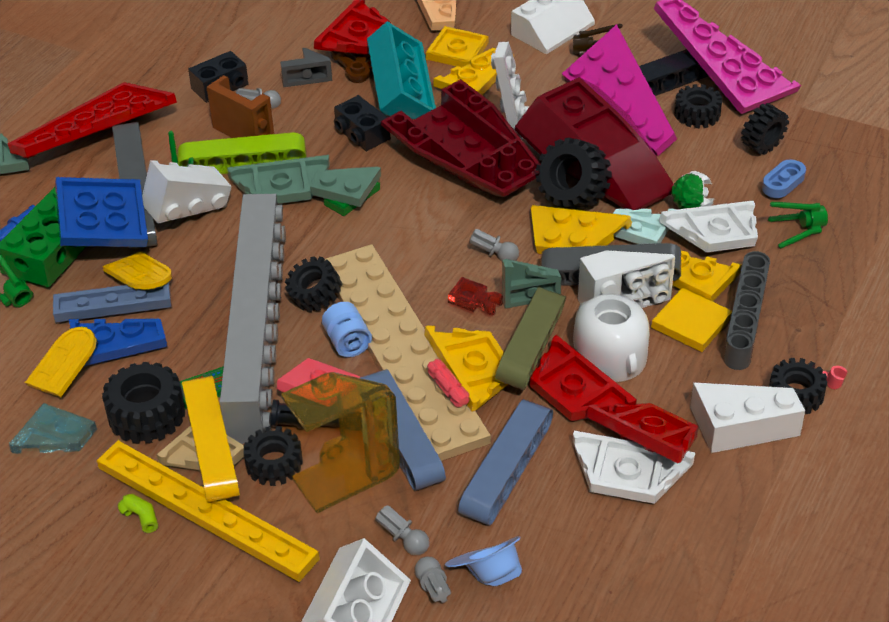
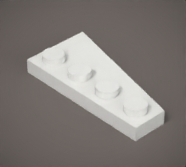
M498 42L495 53L491 55L492 69H496L497 73L496 89L501 92L502 96L500 100L501 111L505 112L507 122L515 131V125L528 110L529 106L524 104L526 102L525 91H520L521 79L519 74H515L516 63L509 42Z

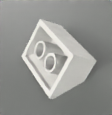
M529 0L511 11V35L544 54H548L573 38L574 34H579V31H585L595 25V20L584 0Z
M365 538L339 548L301 622H392L411 580Z

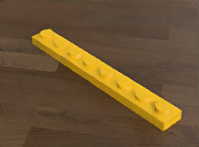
M119 440L96 460L100 470L298 582L320 560L319 551L233 503L225 499L207 503L204 487Z

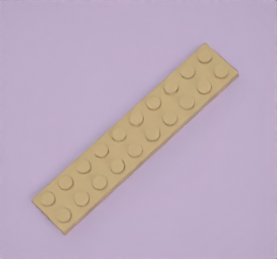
M371 244L326 258L342 281V286H339L341 289L340 294L335 293L340 302L354 304L372 334V341L368 343L367 348L380 371L389 370L440 460L443 461L491 444V435L476 411L471 412L468 405L456 407L450 400L451 398L447 397L435 382L436 379H433L428 373V363L439 358L424 335L425 329L374 246Z

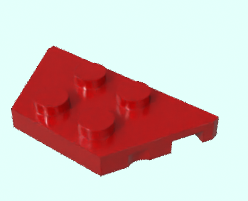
M354 0L314 40L313 48L325 51L368 54L367 38L384 23L390 21L385 16L380 15L375 7L369 8L365 4V0Z
M558 335L552 338L550 349L547 353L543 354L540 366L534 370L530 378V387L570 421L586 419L589 405H597L600 409L608 412L614 411L615 404L635 405L637 403L635 397Z
M652 403L635 405L615 404L614 411L608 412L600 409L597 405H589L587 410V418L617 432L623 439L632 440L642 445L645 450L656 452L677 464L683 460L697 438L698 425Z

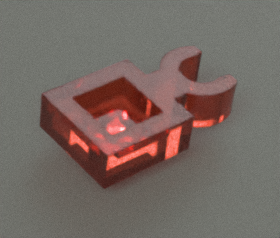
M461 277L448 294V303L472 312L479 307L482 308L484 313L495 315V304L502 306L503 295L498 292L487 293L486 285Z

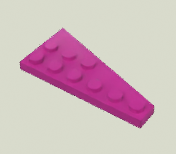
M660 0L656 2L654 6L656 13L740 114L758 108L761 104L765 105L766 103H771L796 93L800 89L801 84L795 80L791 83L782 76L783 72L777 67L770 68L762 62V57L732 35L727 37L718 30V25L714 22L707 23L699 17L697 10L683 0Z
M617 24L562 73L564 79L568 82L581 77L598 86L630 115L657 156L677 140L672 127Z

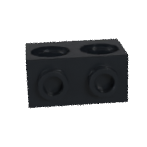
M232 51L188 68L191 89L206 103L209 102L207 86L223 75L229 78L231 91L249 85L246 64Z
M360 95L334 107V125L336 129L345 134L354 144L360 146L366 152L391 139V133L381 126V121L388 117Z

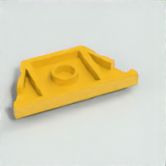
M532 205L531 207L535 247L538 254H542L545 249L556 247L607 246L615 240L613 234L622 227L628 229L632 225L631 217L628 215Z
M425 326L424 335L434 352L461 383V386L469 393L467 405L471 412L476 411L508 385L495 380V375L504 352L491 332L453 328L452 333L436 332L435 326Z

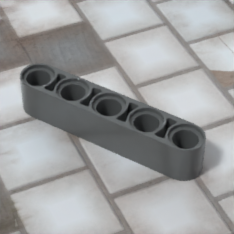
M672 243L556 247L545 249L541 254V266L557 269L561 275V285H579L580 258L606 250L673 254L675 256L673 281L681 277V249Z
M759 251L749 252L744 257L729 324L724 363L734 370L746 369L751 363L770 265V258L765 253Z

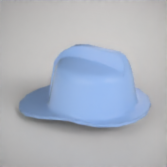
M517 536L499 545L457 556L447 561L445 566L457 567L466 565L479 582L490 586L502 585L519 577L522 573V567L515 547V543L521 537Z

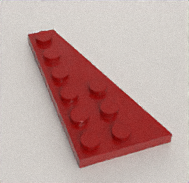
M123 82L7 144L10 153L22 156L23 158H31L43 151L101 130L110 129L114 125L177 103L176 96L172 92Z

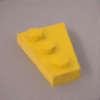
M681 251V277L673 281L672 285L679 289L685 288L713 302L741 273L742 264L732 262L731 266L716 263V258L706 256L705 260L690 257L688 252Z

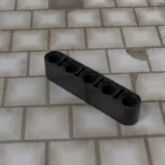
M687 49L639 66L655 96L709 76Z

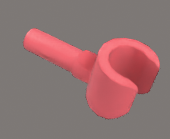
M833 366L830 372L823 371L822 374L826 373L827 386L831 389L840 388L847 375V370L842 366Z

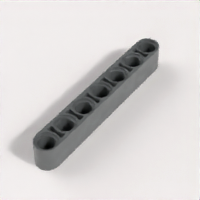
M134 122L112 126L119 179H139L143 194L147 172L139 123ZM144 208L148 236L147 247L157 246L154 219ZM129 247V248H130V250H133V249H139V248H145V247Z

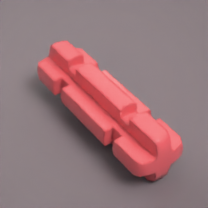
M440 359L430 361L427 365L428 373L433 379H436L435 382L447 397L451 398L452 403L456 407L467 405L469 393L461 386V383L452 372L446 368L447 366Z

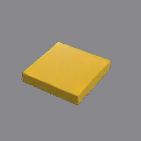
M444 26L425 52L426 60L462 68L470 64L471 58L484 51L489 43V36Z
M681 288L652 320L651 328L703 352L731 320L732 310L685 288Z

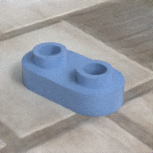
M792 159L782 161L764 176L763 192L775 199L785 197L804 181L805 165L800 161Z

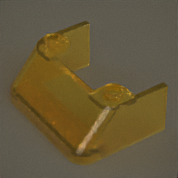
M329 372L281 393L282 400L306 432L339 418L341 436L324 443L319 454L320 463L292 476V480L316 513L322 512L388 480L398 471L400 456L396 396L386 384Z

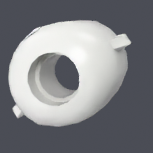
M615 294L596 296L581 303L575 317L574 349L615 382L630 380L643 371L647 362L650 336L649 321L644 310L630 298Z

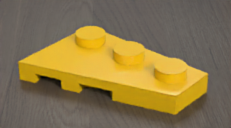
M492 47L471 58L470 64L462 68L459 66L452 68L451 73L445 77L439 75L433 78L434 87L443 89L461 79L483 95L496 82V69H492L491 55L495 53L496 48Z

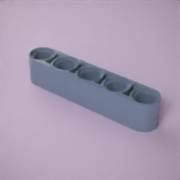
M385 369L358 378L357 383L360 395L412 489L417 491L445 481V470L437 452L389 370Z
M524 399L521 400L464 491L458 508L460 515L489 526L494 522L546 435L553 418L552 409Z

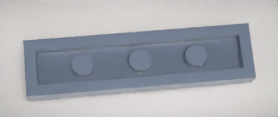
M169 282L161 287L146 290L122 285L53 294V316L55 323L69 321L68 319H86L172 307Z

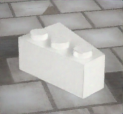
M150 160L142 194L143 205L157 223H162L226 207L232 186L212 166L189 164L188 167H184L174 162L164 165L159 164L158 161Z
M693 382L690 408L711 453L797 437L801 434L805 409L794 388Z

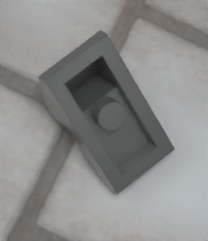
M302 48L303 59L280 62L283 87L332 81L331 59L307 48Z

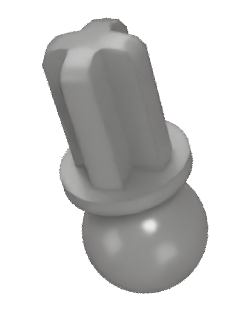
M239 88L236 90V93L252 101L262 94V89L250 90ZM268 90L264 93L270 97L271 109L277 108L281 104V97L278 92Z
M475 229L470 237V243L488 251V256L490 257L494 252L497 253L501 261L503 259L516 261L519 257L517 245L513 242L500 243V236L495 238Z
M388 505L384 506L376 515V521L394 536L393 540L395 542L399 538L403 539V546L407 553L422 555L428 550L430 544L428 535L419 529L411 530L409 528L412 524L411 520L406 521Z
M429 556L418 560L415 565V575L420 581L423 590L429 593L434 602L441 601V603H445L448 601L447 596L451 594V590L446 583L447 576L441 569L438 560Z

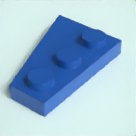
M68 319L70 329L87 327L95 334L97 339L96 348L84 366L168 347L161 319H125L121 323H106V319H95L94 323H80L79 319Z

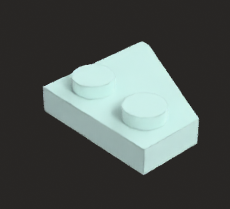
M668 208V211L677 210V209ZM616 209L613 213L628 215L632 221L630 228L625 229L622 227L613 234L614 237L636 244L661 243L669 228L659 222L660 214H651V209Z

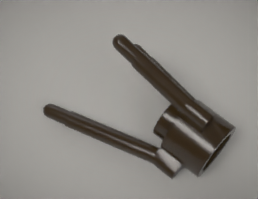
M617 24L619 29L623 27L622 24ZM615 25L589 31H579V34H574L573 54H579L580 58L598 41L589 36L608 32Z

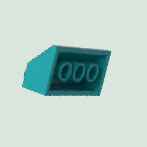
M387 21L367 38L379 109L386 116H392L399 111H403L411 119H416L436 108L423 44Z

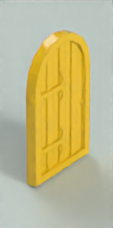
M138 252L103 266L104 272L134 289H154L167 284L172 279V272L168 266L143 252Z
M75 327L64 332L54 342L25 383L32 388L61 398L93 354L97 342L95 334L87 327Z

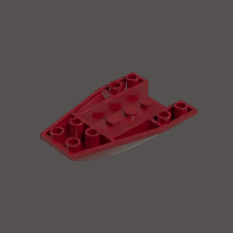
M581 77L538 96L515 125V131L540 155L547 154L546 148L549 145L555 146V141L559 139L565 140V138L579 139L598 146L599 150L604 151L606 154L604 159L610 161L611 166L607 170L612 171V178L607 179V183H611L609 189L604 188L603 190L606 194L605 197L624 209H644L672 193V186L674 185L630 115L598 86ZM577 159L570 164L566 173L579 181L582 175V167Z
M461 79L441 89V106L413 120L403 111H399L381 121V126L413 152L484 192L505 197L540 175V171H537L536 168L537 165L541 164L497 107Z

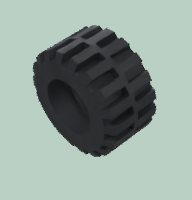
M573 138L559 139L554 142L555 146L549 145L546 148L547 154H541L539 158L542 160L541 165H537L536 168L537 171H540V175L536 176V181L542 184L538 187L540 192L545 193V198L548 201H552L553 204L567 208L586 209L588 205L594 206L597 204L596 198L602 199L606 195L603 190L604 188L609 189L611 183H607V179L612 178V171L607 170L611 164L609 160L604 159L606 157L604 151L599 150V147L594 144ZM578 159L582 167V175L579 182L574 187L569 188L566 182V172L570 164Z
M143 362L140 365H136V363L130 364V367L126 369L124 367L119 369L117 375L112 374L108 378L109 383H105L102 399L109 426L116 436L120 435L122 440L128 441L131 439L132 443L139 444L140 441H145L146 444L152 443L154 439L160 441L165 438L166 434L171 435L176 431L175 426L182 424V417H185V405L181 384L177 374L173 373L172 369L168 366L163 368L160 363L152 365L150 362Z

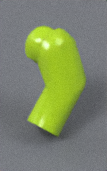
M135 494L123 496V500L118 503L120 513L130 516L134 512L139 516L142 530L145 533L156 531L158 523L153 505Z

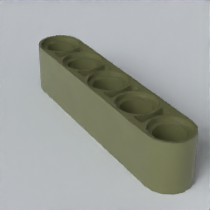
M541 287L537 288L501 358L495 380L525 390L560 318L566 296Z

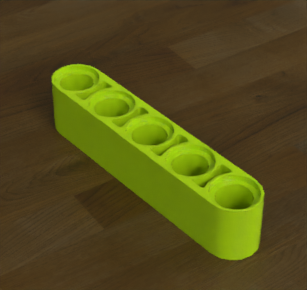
M293 132L186 142L181 144L177 150L179 166L187 167L189 158L193 157V165L212 166L220 174H228L227 167L307 158L304 137L299 133Z

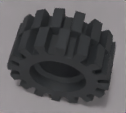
M693 84L692 88L689 85L685 86V89L681 88L676 95L675 118L677 120L680 119L679 122L681 124L687 122V127L695 125V128L700 129V125H703L704 128H708L709 124L713 126L715 122L720 120L722 95H720L718 90L714 91L713 87L706 89V85L698 87L697 84Z
M769 103L761 104L760 108L754 109L753 115L750 114L748 116L749 121L744 123L743 126L746 128L741 131L743 135L741 140L743 144L761 155L767 154L768 151H773V146L777 147L779 145L778 141L784 138L783 132H787L788 128L786 126L789 124V120H787L789 118L788 115Z
M315 256L310 257V262L306 258L301 260L303 264L301 266L298 264L294 265L295 271L290 270L288 273L290 278L285 280L287 284L285 288L300 309H306L307 312H312L313 307L316 311H319L323 304L325 307H328L330 305L328 301L330 299L335 301L337 298L334 293L340 294L341 289L339 286H342L340 276L332 264L323 257L319 256L318 260ZM321 279L314 287L306 289L313 281Z
M789 358V363L784 359L780 361V365L776 364L774 366L769 387L793 388L788 385L791 383L807 387L806 389L794 388L805 409V414H810L812 409L814 411L818 410L819 405H822L824 401L827 376L826 373L822 374L823 369L820 366L815 369V363L812 361L809 364H805V359L800 358L799 362H796L795 358Z
M271 426L265 427L266 432L264 433L259 429L255 431L256 437L250 435L248 443L245 442L243 452L248 475L251 474V479L254 481L259 478V484L262 485L269 481L270 486H276L275 481L280 480L281 485L285 484L286 477L293 480L295 472L299 473L301 465H303L300 440L298 441V436L295 433L292 435L291 430L288 428L282 432V427L276 426L275 431H271ZM271 452L284 454L282 457L274 460L262 458Z

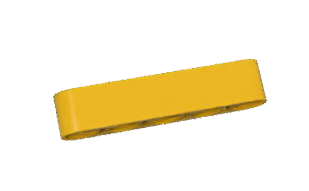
M213 376L183 381L182 386L207 503L240 496Z

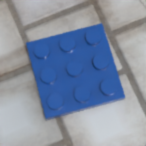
M56 177L55 191L60 246L147 247L148 236L139 179Z

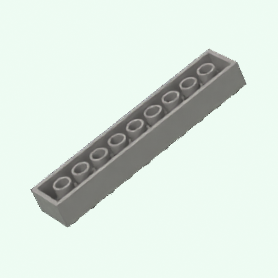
M243 194L220 396V406L226 435L241 444L248 443L250 435L256 437L255 431L260 429L264 433L266 431L265 427L271 426V413L267 412V409L272 407L273 391L269 389V386L275 383L274 367H271V363H276V345H273V341H278V325L274 324V321L280 320V307L276 300H281V283H278V281L283 280L282 263L279 264V261H284V245L281 242H286V229L280 223L283 222V205H278L277 194Z

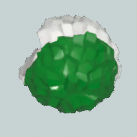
M691 171L682 175L672 186L671 194L676 206L679 209L711 206L715 199L705 198L708 196L709 191L707 187H704V184H712L710 178L697 171Z

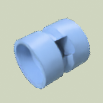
M339 302L324 312L322 325L339 355L354 357L366 351L368 343L372 341V334L354 304Z

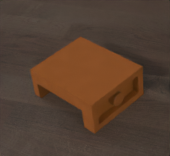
M224 75L207 86L214 129L231 138L274 134L269 96L262 93L251 101L231 91L229 78Z

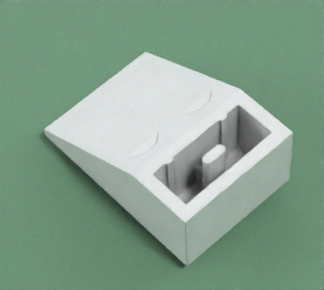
M606 250L580 258L578 301L581 304L596 296L615 294L628 297L641 308L671 300L675 256L673 254Z

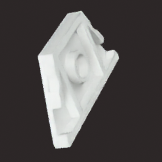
M754 201L663 211L659 218L661 224L705 252L755 246L758 239L757 229L755 228L757 223L756 216L753 215Z
M574 431L573 445L590 492L655 504L694 464L695 452L688 451L683 460L677 464L656 452L645 450L642 445L634 441Z

